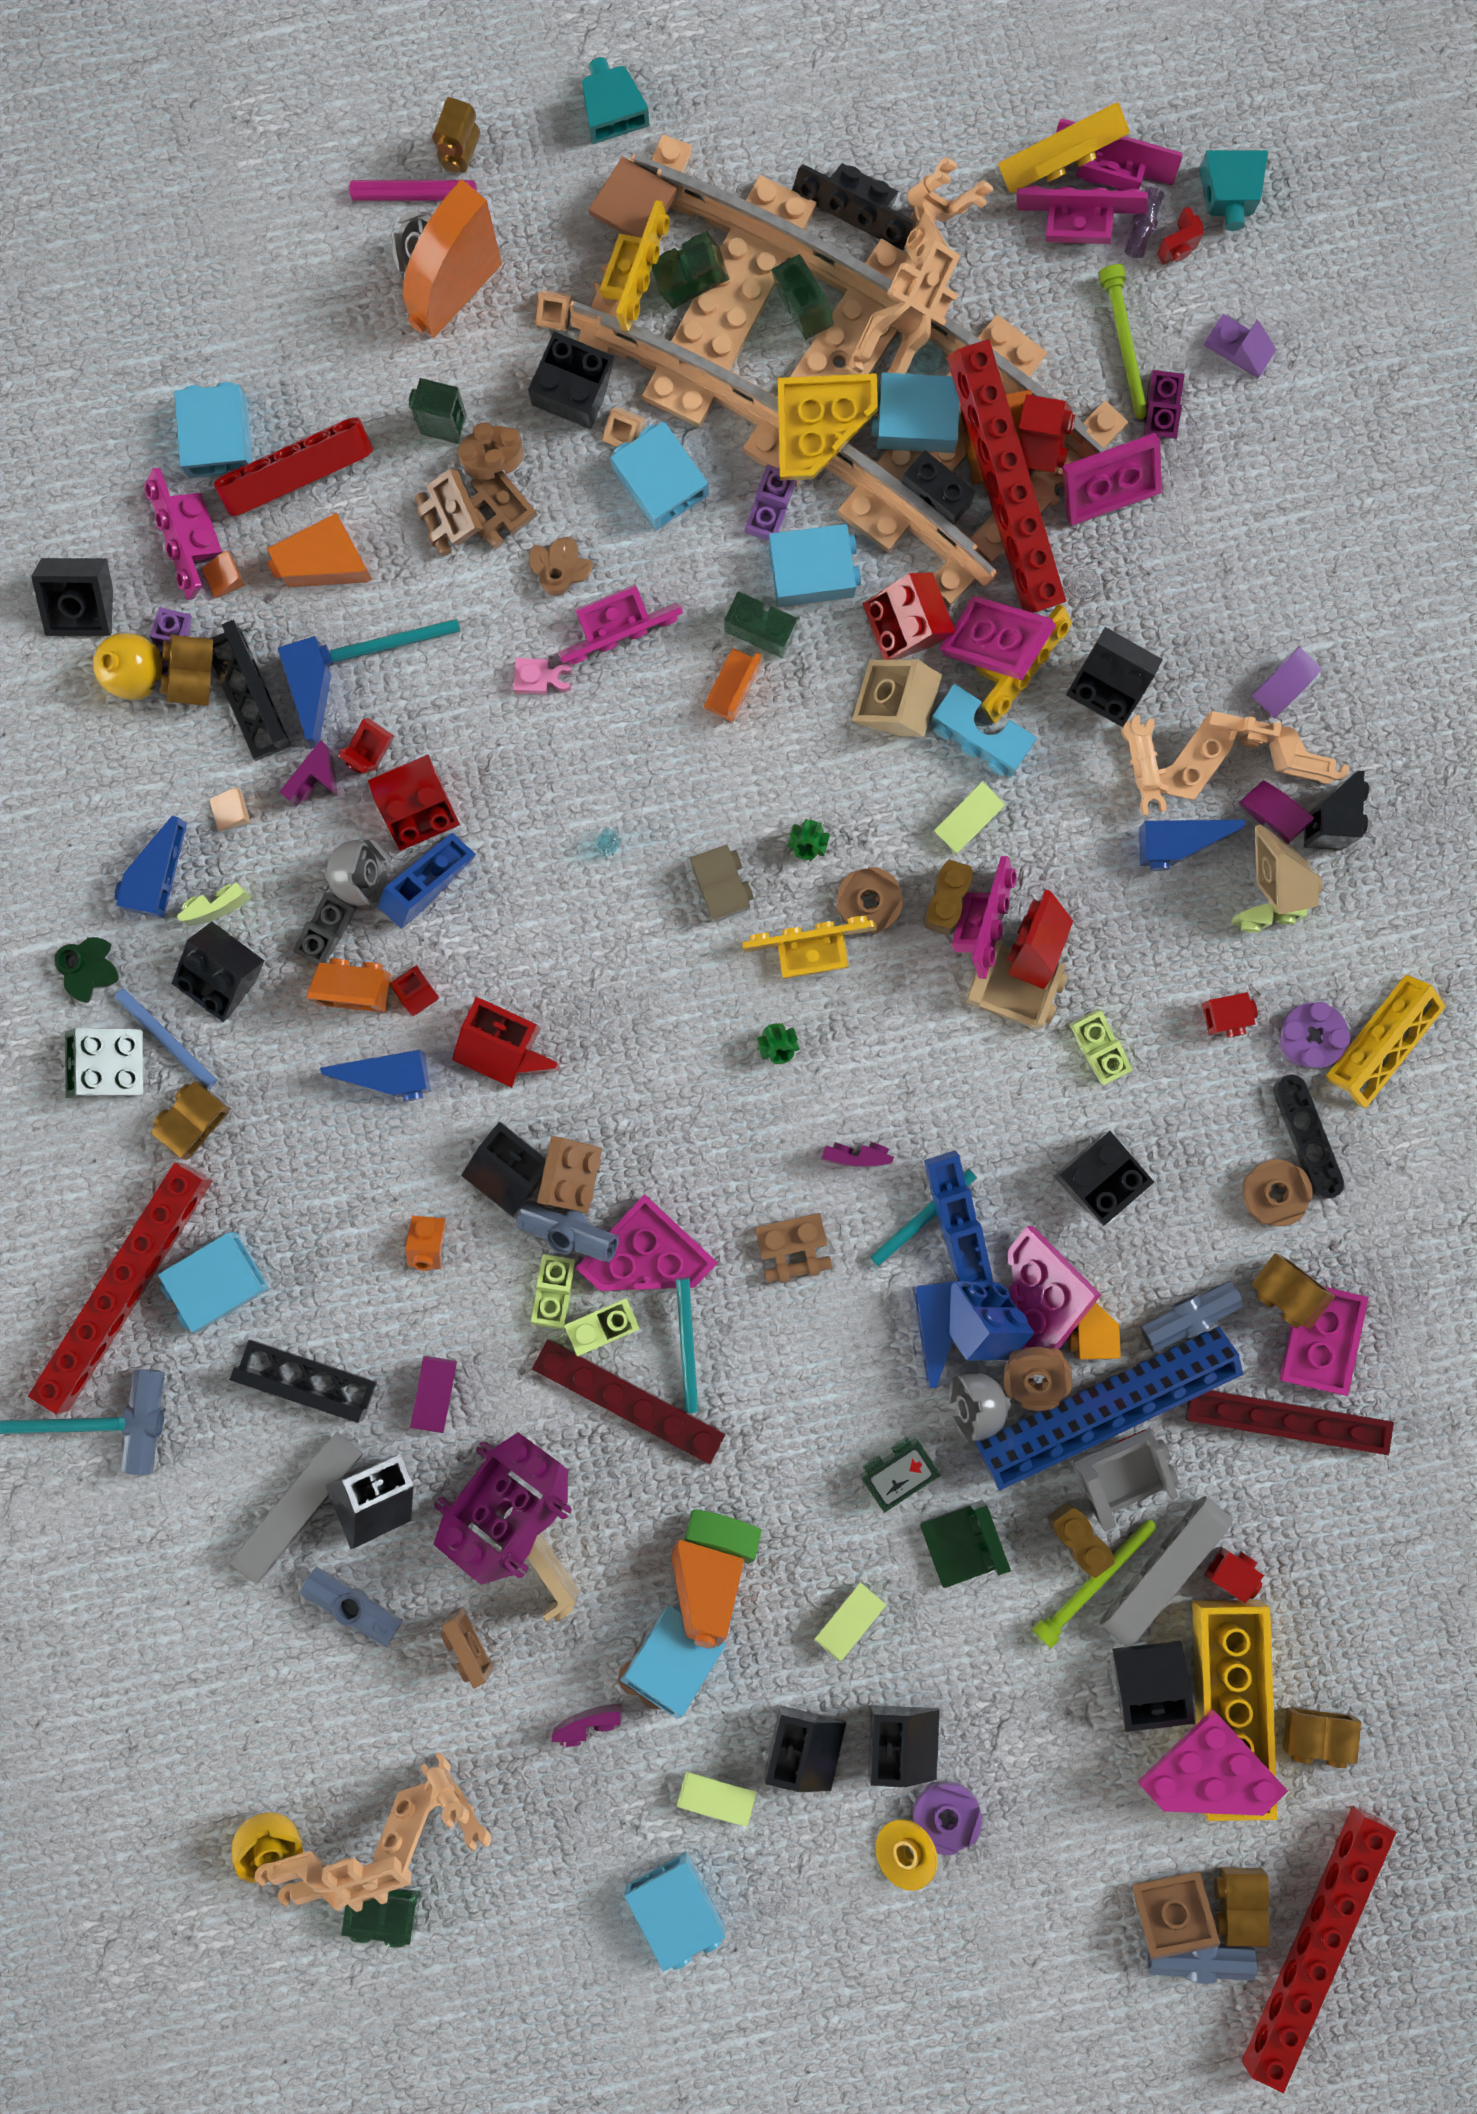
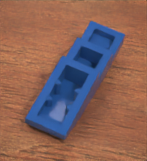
M954 1150L924 1160L938 1220L957 1281L993 1282L982 1226L976 1219L972 1195L965 1183L960 1155Z

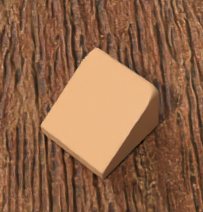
M547 290L539 291L535 326L567 331L573 295Z
M619 407L612 408L601 441L616 447L625 442L630 444L639 437L645 418Z
M238 787L210 799L217 831L250 823L243 792Z

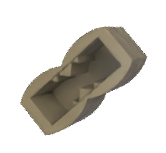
M726 844L690 857L694 874L712 922L750 909L749 901L753 900L754 897L748 881L741 882L737 870L742 869V864L736 850L730 852Z

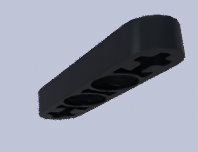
M1297 1075L1283 1076L1274 1084V1097L1301 1166L1311 1182L1312 1192L1319 1198H1335L1342 1192L1344 1180L1307 1084ZM1286 1081L1290 1085L1296 1084L1298 1091L1293 1093L1296 1103L1303 1101L1305 1106L1295 1107L1289 1111L1288 1105L1294 1104L1291 1095H1284L1283 1089L1287 1087ZM1298 1112L1307 1113L1311 1119V1124L1305 1131L1299 1130L1294 1124V1117ZM1311 1143L1319 1144L1323 1150V1156L1317 1162L1311 1161L1306 1155V1149ZM1328 1163L1329 1168L1322 1170L1326 1178L1334 1180V1184L1330 1186L1331 1192L1320 1188L1319 1183H1322L1324 1178L1321 1171L1314 1173L1313 1167H1320Z

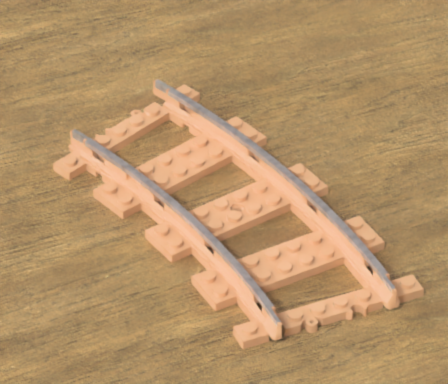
M662 134L652 160L632 154L630 161L678 189V194L669 208L693 218L696 215L706 219L707 224L727 232L728 235L671 341L631 324L629 332L622 331L616 315L620 301L602 298L599 291L601 284L597 282L594 283L596 295L591 307L571 301L570 323L574 328L581 330L577 341L608 354L609 352L627 360L629 357L639 361L640 366L654 371L642 394L643 401L699 429L714 402L756 424L757 427L743 447V453L765 467L770 465L780 469L778 395L777 397L752 382L731 372V369L787 263L796 266L844 293V296L790 377L871 374L899 331L888 326L882 332L870 359L863 361L862 367L864 369L861 373L850 368V359L858 346L871 315L900 303L887 295L900 264L908 263L914 268L916 266L908 254L882 238L867 261L863 263L806 231L805 229L816 210L817 202L811 199L807 200L798 193L762 175H759L750 194L744 200L684 174L692 154V145ZM685 188L704 196V201L684 193ZM817 251L818 253L833 260L834 265L815 256V252ZM608 264L601 266L602 275H605ZM998 314L995 315L978 338L946 315L944 316L947 319L945 325L937 326L948 332L947 337L931 326L930 338L925 345L946 360L948 355L959 348L990 339L1005 394L1032 390V395L1055 399L1030 378L1045 360L1048 352ZM617 333H621L625 336L635 339L637 344L616 335ZM836 359H842L845 365L838 368L833 362ZM734 388L753 398V402L733 392ZM1106 400L1084 422L1075 416L1072 435L1066 434L1063 447L1068 448L1066 465L1105 451V448L1126 428L1128 421ZM960 402L958 441L955 452H928L953 473L968 455ZM848 442L839 453L852 461L853 466L836 455L824 467L855 489L838 509V516L887 553L892 550L907 530L912 532L946 561L934 574V578L943 601L948 607L975 582V579L983 586H988L994 581L997 571L991 564L1004 552L994 515L969 537L956 524L953 525L902 483L904 473L923 451L886 450L876 462ZM1059 468L1058 475L1034 472L1030 478L1040 512L1042 513L1049 505H1058L1060 497L1055 494L1054 489L1056 487H1064L1063 470ZM796 480L795 486H798L801 480ZM939 529L956 543L955 547L938 533Z

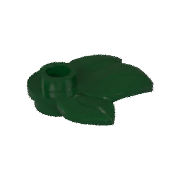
M91 937L79 945L67 944L57 951L54 960L55 967L64 975L65 990L76 1000L89 1003L94 986L108 987L119 981L116 967L105 958L111 950L112 944L102 938ZM76 955L78 962L74 967H70L68 960L71 956Z

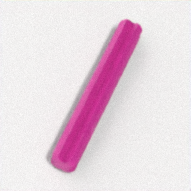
M460 180L350 181L349 192L351 199L354 201H443ZM464 180L477 191V185L474 180Z

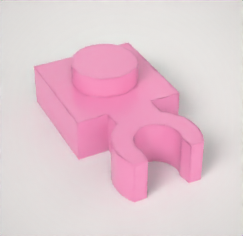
M516 658L514 692L548 695V686H554L561 692H568L571 690L570 683H562L558 678L561 674H572L571 666L561 664L554 669H549L550 663L548 659Z

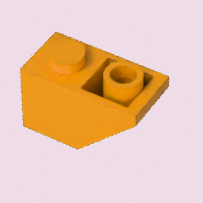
M1095 1303L1069 1335V1351L1074 1352V1358L1080 1360L1121 1358L1119 1324L1103 1308Z

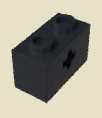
M926 450L921 453L904 473L902 479L904 485L931 505L953 525L971 506L976 493L972 487Z

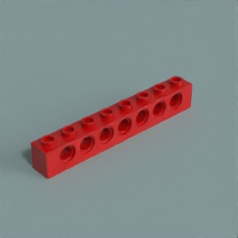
M990 339L959 348L946 358L1022 610L1035 613L1067 602Z
M173 1163L27 1397L54 1414L70 1411L213 1180L184 1163Z
M1352 1806L1241 2061L1252 2079L1283 2094L1397 1833L1384 1820L1355 1806Z

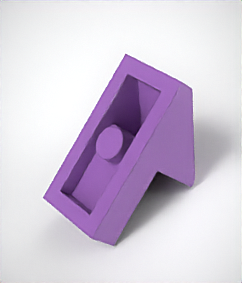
M1225 314L1221 316L1204 343V346L1257 378L1260 377L1276 351L1275 346L1259 321L1256 320L1252 328L1248 329Z

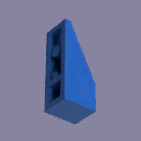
M316 636L278 647L306 741L312 748L321 739L331 680L328 665L333 663L327 644L321 645Z
M171 816L124 872L122 881L117 883L115 888L116 906L126 911L164 919L187 826L186 822L179 817Z
M1245 820L1145 821L1139 827L1140 866H1150L1151 871L1170 870V866L1239 832L1245 827Z
M450 833L384 887L377 907L402 929L430 905L475 858L476 854L456 835Z
M420 1049L320 1068L322 1075L392 1096L403 1097L404 1102L423 1099V1093L431 1092L425 1052Z
M955 1281L913 1286L926 1382L929 1388H937L953 1341L949 1335L951 1285Z

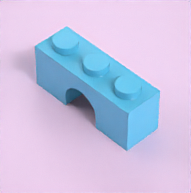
M954 684L932 716L930 725L934 727L933 731L945 740L952 738L961 744L960 748L967 755L973 758L979 756L989 763L988 767L1001 776L1007 774L1012 777L1037 737L1011 720L997 734L987 735L982 733L974 723V715L982 701Z

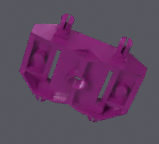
M519 1432L495 1448L485 1441L479 1443V1445L486 1449L484 1451L478 1446L476 1448L477 1454L486 1459L452 1504L445 1497L437 1499L444 1506H441L436 1501L434 1503V1508L443 1514L433 1545L481 1585L513 1575L517 1578L524 1577L525 1575L518 1569L520 1568L527 1573L528 1566L523 1562L530 1554L537 1535L549 1527L557 1516L560 1519L568 1518L569 1516L562 1512L563 1509L569 1514L572 1511L571 1507L567 1505L568 1469ZM510 1471L514 1472L540 1492L543 1497L541 1499L536 1497L509 1476L508 1473ZM513 1507L510 1515L504 1519L505 1513ZM471 1523L476 1525L503 1548L502 1552H498L474 1532L469 1525Z

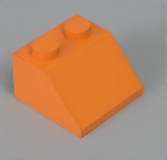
M330 958L329 964H318L308 990L307 999L320 1006L386 1013L391 974L382 969V964L363 962L362 967L349 966L350 961L337 958Z

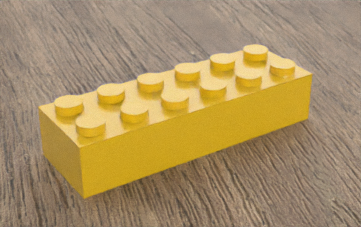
M1260 1599L1248 1600L1246 1604L1240 1600H1192L1196 1724L1213 1709L1276 1777L1270 1606ZM1277 1803L1263 1816L1202 1813L1207 1821L1278 1820Z

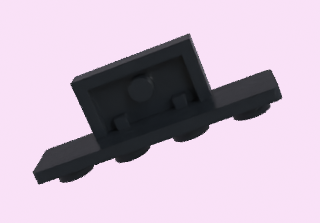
M841 163L831 177L804 164L798 168L792 191L807 200L811 199L817 202V208L880 240L882 238L900 250L905 249L907 238L914 228L915 221L891 209L899 191L891 188L886 182L875 180L861 173L858 168Z

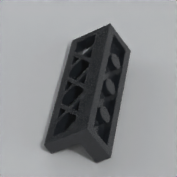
M233 619L222 624L224 633L210 638L213 639L212 664L251 755L255 761H258L292 745L242 629ZM229 642L233 651L230 662L218 658L214 648ZM222 665L227 667L226 672H224ZM233 670L242 672L246 684L243 691L234 689L229 684ZM234 694L240 696L238 703ZM246 699L254 701L259 712L255 721L244 717L241 712ZM247 723L253 725L251 732L247 726ZM261 728L268 732L273 744L258 750L254 739L258 729Z
M252 1339L248 1340L240 1366L233 1368L229 1379L356 1423L365 1419L377 1384L375 1380ZM254 1349L265 1352L272 1366L263 1371L248 1367ZM274 1356L283 1358L284 1360L277 1363ZM289 1361L298 1363L304 1377L294 1382L286 1380L280 1366ZM306 1366L316 1370L309 1373ZM275 1370L277 1376L268 1374V1372ZM320 1372L328 1373L336 1387L327 1392L319 1391L316 1389L311 1377ZM338 1377L346 1379L348 1381L341 1384ZM306 1380L309 1387L298 1383ZM353 1382L367 1386L362 1403L358 1404L349 1401L343 1387ZM338 1390L340 1397L331 1395V1393Z

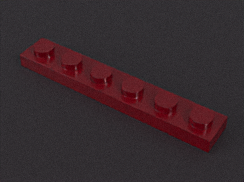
M549 1338L532 1367V1370L709 1465L726 1435L723 1431L686 1413L582 1356L577 1357L575 1352Z
M1210 1390L1189 1400L1185 1420L1388 1456L1390 1454L1394 1422L1389 1420Z

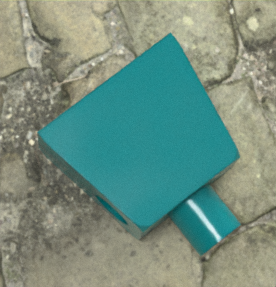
M598 57L593 59L589 63L592 75L582 79L592 145L650 126L648 106L626 67L618 66L610 69L606 58Z
M1206 150L1199 166L1207 212L1211 216H1225L1226 230L1237 231L1244 228L1245 216L1255 213L1262 196L1268 150Z

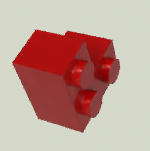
M1026 394L1019 429L1022 431L1020 444L1029 471L1058 475L1059 468L1066 465L1068 448L1063 447L1066 434L1072 435L1076 416L1066 401Z

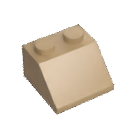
M869 660L852 722L897 736L924 737L942 675L919 660Z
M1255 826L1256 884L1278 914L1318 907V893L1322 892L1320 875L1311 869L1307 859H1303L1293 846L1287 844L1264 826Z

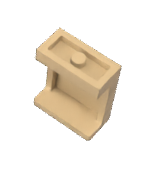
M997 940L994 948L995 963L993 967H989L986 979H979L975 971L964 1003L1037 1030L1041 1029L1045 1023L1050 1024L1057 1007L1052 1004L1056 992L1061 993L1067 981L1068 975L1063 973L1066 965L1059 962L1046 988L1041 989L1008 975L1012 962L1007 960V956L1011 948L1002 945V940Z
M540 1533L537 1535L527 1559L555 1598L547 1606L542 1617L545 1622L552 1618H555L558 1622L574 1610L573 1606L576 1605L575 1600L580 1590Z

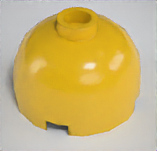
M116 633L103 640L97 647L93 657V670L97 681L105 691L122 699L141 700L154 691L151 687L154 685L155 680L160 681L162 658L156 645L150 643L146 637L134 633Z
M264 1812L250 1817L239 1826L232 1840V1863L236 1874L240 1879L249 1883H257L254 1877L261 1865L303 1853L302 1839L296 1825L287 1816L276 1812Z

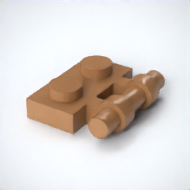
M448 469L426 485L431 496L430 499L426 492L418 493L414 497L418 505L416 510L420 520L425 521L430 532L428 534L430 543L433 547L437 548L440 556H446L452 552L448 544L449 539L451 544L460 545L483 529L460 475L454 469ZM437 514H439V517L443 523L441 525L437 519Z
M503 471L494 473V479L482 480L475 478L470 482L471 487L476 492L470 500L483 528L477 534L484 542L488 541L494 549L499 548L504 543L502 537L497 533L499 529L504 526L511 535H514L537 516L536 510ZM485 504L495 515L488 521L479 511Z
M820 1213L755 1227L762 1260L775 1257L777 1264L775 1268L764 1270L767 1283L779 1280L781 1283L790 1282L792 1277L810 1274V1277L820 1275V1271L832 1269L830 1256L817 1258L815 1248L828 1246ZM801 1251L805 1252L806 1261L787 1265L785 1255Z

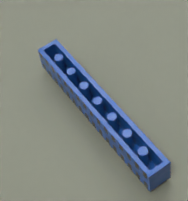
M1216 1327L1208 1332L1199 1334L1197 1337L1179 1346L1171 1347L1160 1355L1142 1361L1118 1375L1110 1376L1099 1384L1079 1391L1077 1394L1059 1402V1405L1053 1409L1040 1411L1027 1418H1022L1016 1423L1000 1430L994 1436L977 1441L976 1445L989 1474L1000 1491L1244 1375L1239 1353L1222 1329Z

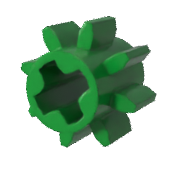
M805 819L800 826L793 824L787 846L793 847L795 857L812 861L817 854L820 856L825 855L830 833H824L821 822L818 823Z
M783 1023L768 1025L763 1030L762 1036L757 1037L758 1049L762 1059L765 1060L770 1057L773 1064L789 1062L794 1057V1051L800 1050L795 1029L790 1028L786 1030Z

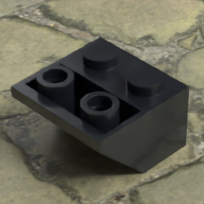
M554 331L528 388L532 406L591 429L604 401L614 356Z
M1105 627L1067 691L1066 696L1115 724L1124 727L1155 677L1163 659Z
M1356 771L1308 812L1314 817V820L1304 830V848L1343 850L1363 837L1368 827V817L1366 814H1363L1364 801L1367 800L1369 793V784L1367 781H1364L1365 771Z
M210 922L187 940L171 984L224 1023L256 983L265 960L217 924Z
M498 1122L477 1148L461 1176L514 1217L541 1184L546 1157L504 1123Z
M1111 1131L1103 1132L1053 1175L1075 1202L1102 1226L1110 1222L1154 1183V1180Z
M401 1454L383 1458L326 1485L350 1549L365 1544L411 1521L413 1483Z
M1181 1640L1112 1649L1119 1709L1126 1732L1195 1724L1192 1692Z
M780 1705L764 1772L765 1784L796 1792L831 1791L847 1722Z
M871 1705L868 1777L871 1786L909 1787L937 1780L939 1708Z

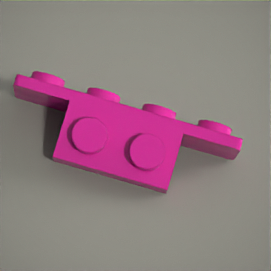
M1061 118L1058 122L1056 133L1076 122ZM1124 136L1096 150L1095 155L1097 158L1078 167L1076 177L1083 178L1092 184L1101 183L1108 185L1118 191L1130 188L1139 190L1143 177L1172 185L1181 164L1183 153Z
M1028 186L1026 188H1018L1016 195L1018 210L1049 211L1046 242L1111 244L1114 213L1146 214L1148 207V193L1133 188L1124 191H1108L1105 188L1075 190L1072 187L1043 189L1039 186Z
M152 468L144 484L145 494L148 500H152L156 511V525L159 530L163 531L166 540L167 556L170 560H173L177 571L176 580L178 587L184 590L187 600H193L202 587L193 561L214 559L222 553L202 494L170 496L161 469Z
M634 584L574 609L587 640L561 650L557 654L562 663L577 664L587 659V653L597 649H599V652L613 649L618 645V640L628 636L630 640L639 638L648 633L647 628L659 624L660 627L670 625L678 620L677 616L684 612L678 603H674L647 614L637 586Z
M1008 856L1000 857L991 893L966 892L961 916L952 941L954 952L973 953L972 961L979 979H986L989 967H993L995 963L994 948L996 941L1002 937V919L1004 914H1007L1009 911L1010 890L1015 888L1017 882L1016 869L1011 867Z

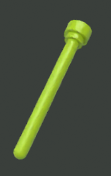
M1113 264L1102 268L1098 275L1101 287L1105 288V292L1110 295L1134 415L1137 419L1141 420L1147 415V407L1122 293L1126 275L1122 264Z
M1152 1520L1144 1521L1113 1554L1114 1565L1097 1578L1091 1576L1051 1619L1049 1617L1044 1621L1040 1619L1034 1625L1032 1631L1050 1649L1060 1641L1058 1636L1062 1633L1061 1628L1156 1530L1155 1522Z

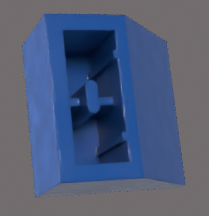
M955 1281L951 1285L949 1335L967 1361L1009 1360L1011 1352L1021 1350L1034 1335V1331L1027 1323L1026 1316L1018 1310L1009 1297L1008 1290L999 1282Z

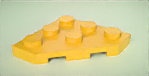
M877 373L777 378L780 481L814 479L878 411Z

